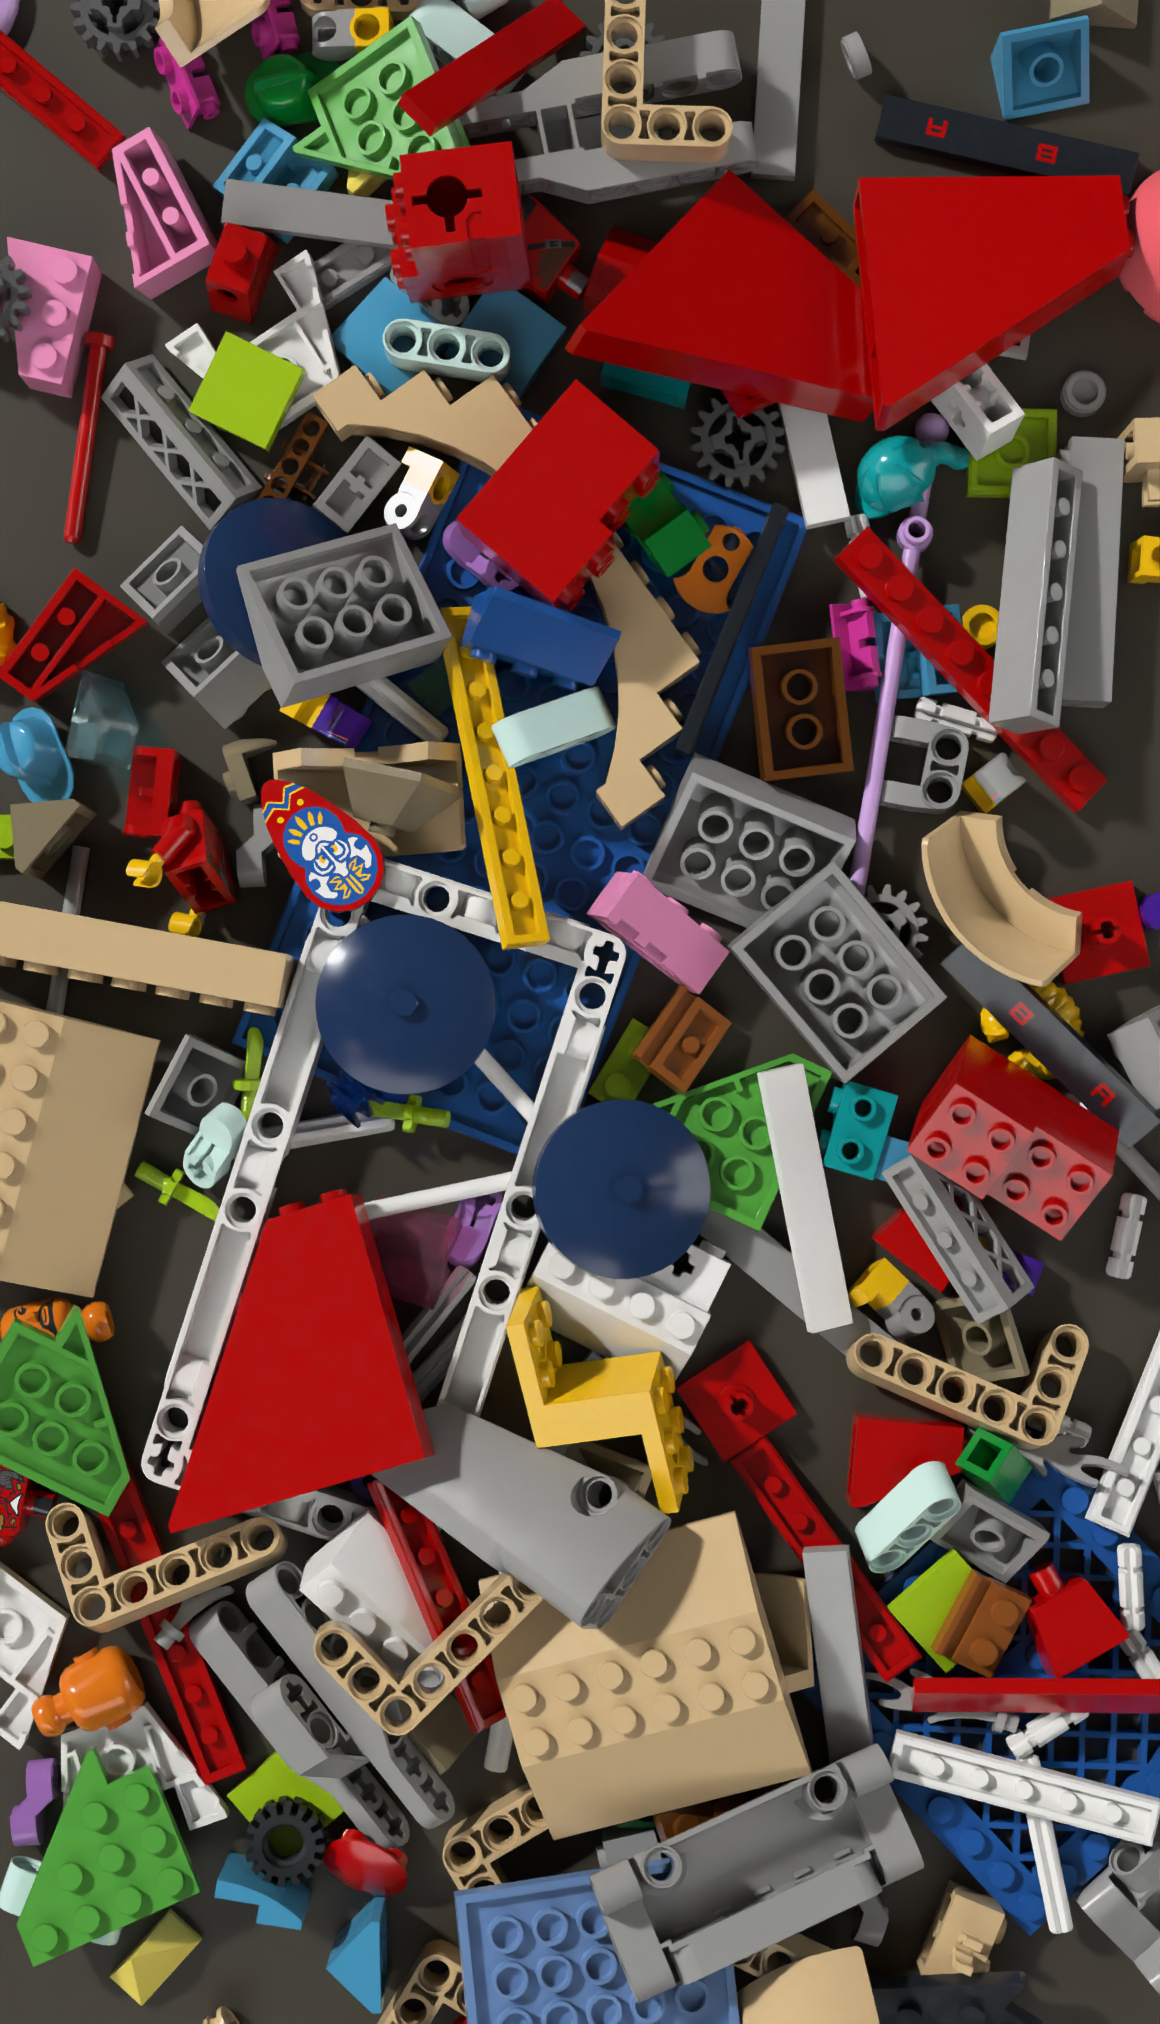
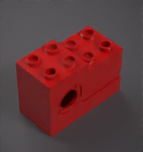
M512 141L399 155L401 172L393 173L394 188H391L393 204H385V214L388 231L392 235L393 245L398 246L396 249H390L393 275L397 278L398 289H406L410 303L532 288L523 202Z
M575 379L456 518L463 537L541 603L570 612L585 595L586 591L583 590V587L592 575L600 578L615 560V557L612 555L615 549L613 533L624 524L631 514L628 507L638 495L644 499L659 482L660 477L657 475L660 471L659 450Z
M970 1035L922 1100L906 1151L983 1200L987 1194L1059 1241H1062L1113 1176L1119 1130Z

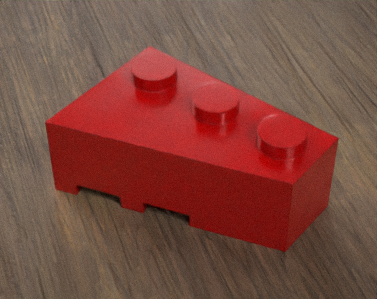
M74 567L1 666L0 678L37 704L148 627L149 623Z

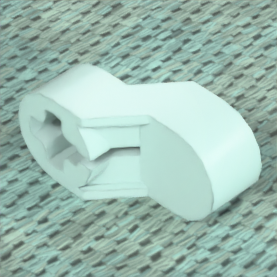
M230 1103L217 1105L202 1118L198 1133L185 1151L183 1159L185 1173L194 1184L201 1188L212 1187L226 1175L230 1169L233 1157L239 1150L247 1121L242 1112Z

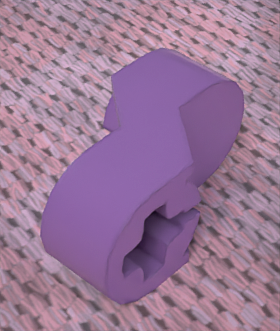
M457 521L447 526L443 534L444 548L461 567L476 576L489 589L497 586L510 591L519 585L487 556L485 558L480 555L482 552L463 537Z
M502 1192L459 1201L445 1239L444 1252L450 1264L455 1267L461 1265L465 1268H471L478 1264L495 1226L502 1204ZM472 1221H476L474 1227H471Z
M56 1758L29 1760L27 1763V1797L18 1806L13 1807L10 1816L11 1836L15 1847L43 1844L45 1837L44 1807L53 1799H57L61 1789L59 1765Z

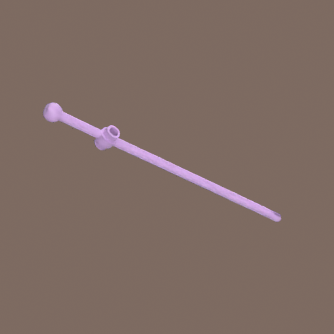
M923 414L915 425V435L924 444H933L938 441L944 442L949 434V424L940 414ZM932 484L921 494L924 497V502L919 501L916 503V506H910L909 517L900 524L896 534L897 543L903 550L901 562L916 578L920 553L925 551L933 537V528L930 522L926 520ZM910 532L917 533L920 538L911 536ZM892 622L849 880L863 897L865 895L907 639Z

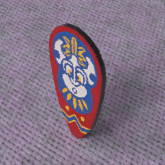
M276 779L267 781L261 789L262 811L267 830L290 875L306 897L320 908L337 913L355 911L371 902L382 886L386 871L384 854L375 838L355 819L312 790L292 782Z

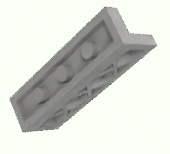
M153 354L124 363L101 396V399L207 528L212 531L235 506L254 499L262 489V486L211 424L188 412L192 401ZM125 386L134 395L135 410H130L119 397ZM149 420L155 421L161 428L163 444L157 443L151 436ZM177 454L183 455L189 462L191 477H185L178 469ZM204 488H210L222 502L215 512L205 502Z
M912 1154L881 1172L977 1325L1010 1309L1035 1288L976 1195L942 1173H936L931 1166ZM954 1195L958 1196L963 1203L964 1212L960 1211L955 1204ZM978 1232L987 1241L988 1250H985L979 1242ZM1002 1270L1008 1274L1016 1287L1012 1292L1002 1278Z

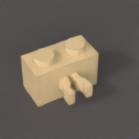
M1160 417L1134 418L1117 438L1125 439L1123 483L1142 482V507H1160Z
M949 1880L916 1960L921 1975L963 1973L971 1977L972 1973L989 1972V1954L994 1943L1000 1944L1007 1927V1919L1001 1905L994 1898Z

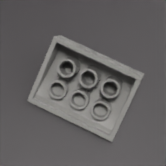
M396 523L242 564L236 569L262 668L281 708L436 662L452 638Z
M694 753L673 798L643 875L653 882L654 887L661 893L748 928L830 862L834 861L842 869L856 842L855 819L698 753Z
M834 861L830 862L761 916L726 946L836 1078L843 1083H847L947 998Z

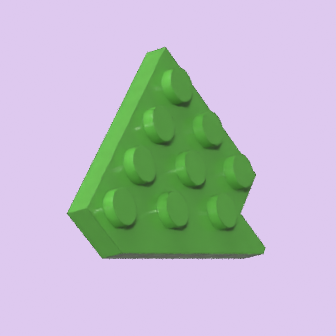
M409 16L308 90L321 126L292 146L296 154L304 159L393 180V173L401 172L399 155L470 146L459 118L430 137L398 105L404 92L439 70L421 23L413 16Z

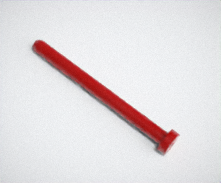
M85 332L83 343L84 346L89 348V356L64 529L65 542L77 545L82 537L107 351H114L115 338L113 336L99 332Z

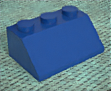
M495 586L475 595L460 646L472 650L470 657L476 660L496 664V660L499 659L513 664L511 671L516 674L536 679L539 673L553 678L552 685L554 687L577 693L579 688L594 686L618 643L622 631Z

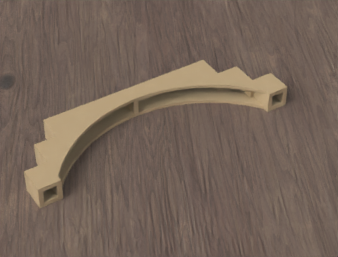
M354 365L312 395L316 407L326 421L329 422V425L341 442L353 435L389 438L422 445L453 456L487 473L491 477L538 424L534 418L526 421L517 408L521 405V401L513 388L507 382L501 386L494 375L449 405L453 397L439 377L432 381L425 370L380 400L385 393L370 372L363 376L357 366ZM615 532L613 533L615 549L612 554L615 560L600 578L592 575L588 581L602 611L606 626L622 631L619 641L613 650L618 683V723L615 748L606 784L596 790V797L622 831L664 801L665 795L661 789L666 786V783L652 764L645 768L642 762L681 734L682 727L679 722L684 720L682 714L670 698L662 701L659 696L698 669L700 661L696 656L701 651L688 632L685 631L680 635L671 622L675 618L672 609L662 596L654 599L645 586L650 582L649 578L637 561L634 560L629 563L619 549L624 547V544Z

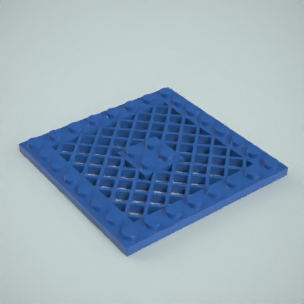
M1048 1462L1043 1463L1047 1469L1045 1477L1032 1468L1008 1505L1028 1517H1051V1539H1048L1041 1548H1050V1561L1053 1563L1059 1576L1063 1580L1075 1574L1086 1579L1089 1584L1090 1581L1111 1582V1603L1105 1604L1119 1622L1121 1607L1119 1601L1118 1568L1120 1566H1118L1117 1547L1122 1543H1136L1141 1546V1568L1144 1589L1143 1608L1145 1612V1628L1141 1630V1634L1147 1642L1146 1646H1149V1648L1150 1646H1160V1636H1151V1615L1160 1623V1559L1133 1530L1130 1537H1127L1085 1519L1096 1491L1093 1487L1083 1485L1064 1476ZM1043 1498L1051 1508H1038L1034 1506ZM1061 1519L1081 1540L1060 1539ZM929 1539L875 1589L886 1606L949 1550ZM1060 1549H1081V1571L1059 1570ZM1091 1551L1111 1572L1090 1571ZM1028 1561L1011 1577L1019 1579L1018 1590L1025 1594L1028 1591V1579H1031L1028 1573L1032 1570L1028 1569ZM971 1567L972 1569L978 1571L980 1574L988 1578L991 1577L997 1580V1578L988 1574L982 1569L977 1567ZM1025 1615L992 1678H1054L1045 1672L1041 1664L1029 1626L1026 1628L1027 1621ZM898 1621V1623L901 1625V1627H902L903 1630L906 1632V1634L908 1635V1637H913V1636L906 1630V1628ZM1119 1644L1109 1649V1665H1088L1087 1662L1062 1677L1090 1678L1088 1675H1108V1679H1118V1676H1137L1141 1679L1133 1666H1119ZM814 1647L812 1649L814 1686L802 1689L801 1691L823 1714ZM925 1649L923 1659H919L907 1668L923 1669V1672L930 1676L932 1675V1669L943 1670ZM862 1650L864 1669L869 1671V1667H874V1665ZM958 1663L950 1669L954 1670V1678H963V1671H973ZM978 1673L974 1678H988V1677H986V1676H984V1675ZM900 1674L895 1676V1678L900 1680ZM866 1679L874 1744L877 1743L881 1747L888 1762L897 1729L921 1732V1735L930 1737V1732L952 1733V1744L960 1746L961 1733L983 1734L982 1751L990 1754L992 1752V1734L1010 1735L1013 1733L1003 1730L1002 1733L992 1731V1722L984 1720L983 1723H963L960 1718L952 1719V1722H935L930 1724L927 1721L930 1712H922L921 1721L899 1720V1710L891 1709V1718L889 1719L871 1699H898L901 1693L892 1686L891 1689L869 1688V1679ZM1010 1712L1020 1716L1017 1729L1020 1728L1021 1731L1027 1729L1025 1724L1042 1714ZM1107 1713V1727H1086L1085 1718L1076 1726H1068L1070 1729L1058 1736L1076 1737L1075 1757H1054V1739L1044 1745V1756L1038 1757L1041 1767L1051 1770L1053 1768H1075V1776L1084 1778L1085 1769H1106L1105 1784L1115 1786L1116 1770H1132L1115 1787L1160 1798V1744L1147 1756L1148 1740H1160V1729H1148L1149 1713H1138V1729L1117 1728V1713ZM1085 1737L1107 1738L1106 1759L1085 1758ZM1117 1739H1138L1137 1760L1116 1759ZM1013 1754V1755H998V1756H1002V1757H1005V1758H1009V1759L1016 1760V1757L1014 1756V1754ZM895 1778L893 1782L889 1783L896 1794L1029 1936L1047 1921L1036 1862L1029 1868L1022 1862L1035 1861L1033 1850L1020 1849V1829L1029 1830L1027 1818H1021V1812L1012 1810L1011 1818L990 1817V1804L981 1802V1814L979 1816L962 1796ZM1052 1820L1054 1831H1067L1056 1843L1069 1900L1109 1862L1111 1851L1122 1839ZM991 1828L1011 1829L1010 1848Z

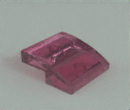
M381 1194L380 1197H379V1199H384V1198H389V1197ZM427 1208L370 1219V1225L390 1296L434 1310L450 1273L446 1264L463 1227L461 1220Z

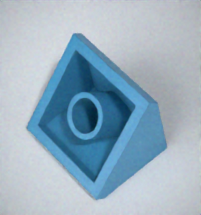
M1087 15L1001 32L999 34L990 59L1004 120L1089 103V18Z
M374 1896L334 1938L326 1969L372 2014L382 2012L388 1984L387 1899L381 1896Z

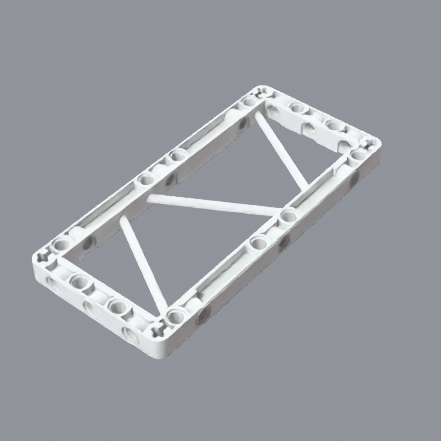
M384 859L386 871L380 890L371 900L372 902L409 914L432 918L450 927L501 943L490 892ZM435 887L445 888L450 897L447 908L440 912H433L426 903L428 892ZM369 903L355 911H351L349 922L341 927L333 925L330 921L329 910L318 907L311 932L305 942L166 1374L164 1390L142 1455L141 1467L143 1473L149 1480L180 1490L210 1397L207 1394L216 1368L221 1363L266 1220L277 1191V1188L274 1187L283 1159L289 1154L292 1139L296 1132L324 1045L316 1018L315 1000L319 978L329 956L341 941L354 930L371 922L365 916ZM545 910L550 941L544 946L518 949L576 967L578 970L535 1102L528 1097L486 1049H484L475 1062L478 1068L528 1122L513 1170L502 1174L364 1203L370 1220L506 1191L436 1405L449 1403L480 1417L507 1334L506 1324L520 1294L541 1229L536 1213L531 1217H520L513 1211L512 1202L520 1195H528L533 1198L534 1169L542 1147L556 1127L570 1115L579 1111L606 1028L604 1024L626 958L625 946L618 937L591 928L588 924ZM606 941L614 943L613 951L619 953L617 962L609 961L605 970L606 974H614L611 984L600 977L585 975L588 966L597 970L599 957L593 954L596 946L603 947ZM597 983L604 989L606 994L605 1001L599 1008L590 1009L582 1004L580 991L586 984ZM268 1112L275 1113L282 1119L283 1130L278 1136H270L263 1130L262 1119ZM239 1197H247L254 1202L256 1214L253 1219H243L236 1213L235 1203ZM494 1279L502 1280L508 1285L510 1294L504 1300L494 1301L486 1294L485 1285ZM175 1407L185 1411L188 1416V1425L186 1427H177L171 1423L168 1416L170 1408ZM169 1441H176L171 1446L168 1454V1460L172 1463L165 1468L161 1466L162 1458L158 1455L166 1448ZM329 1486L241 1512L254 1517L270 1518L278 1525L327 1541L335 1537L367 1508L381 1519L375 1504L359 1498L354 1492L335 1486ZM325 1505L339 1507L343 1513V1520L338 1523L328 1522L322 1516L321 1508ZM436 1525L438 1532L440 1533L441 1528L438 1525Z

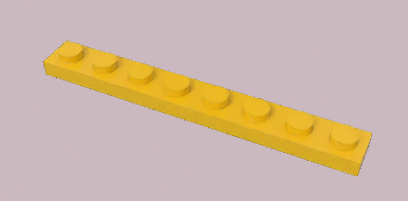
M472 606L440 608L439 611L452 635L451 640L443 651L502 950L544 946L550 941L516 771L515 767H508L491 728L493 724L505 718L494 664L485 663L470 657L472 650L460 646Z

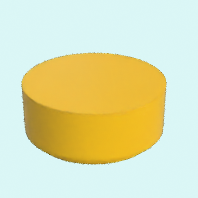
M976 605L968 609L961 618L962 627L984 650L996 644L999 612L988 605Z

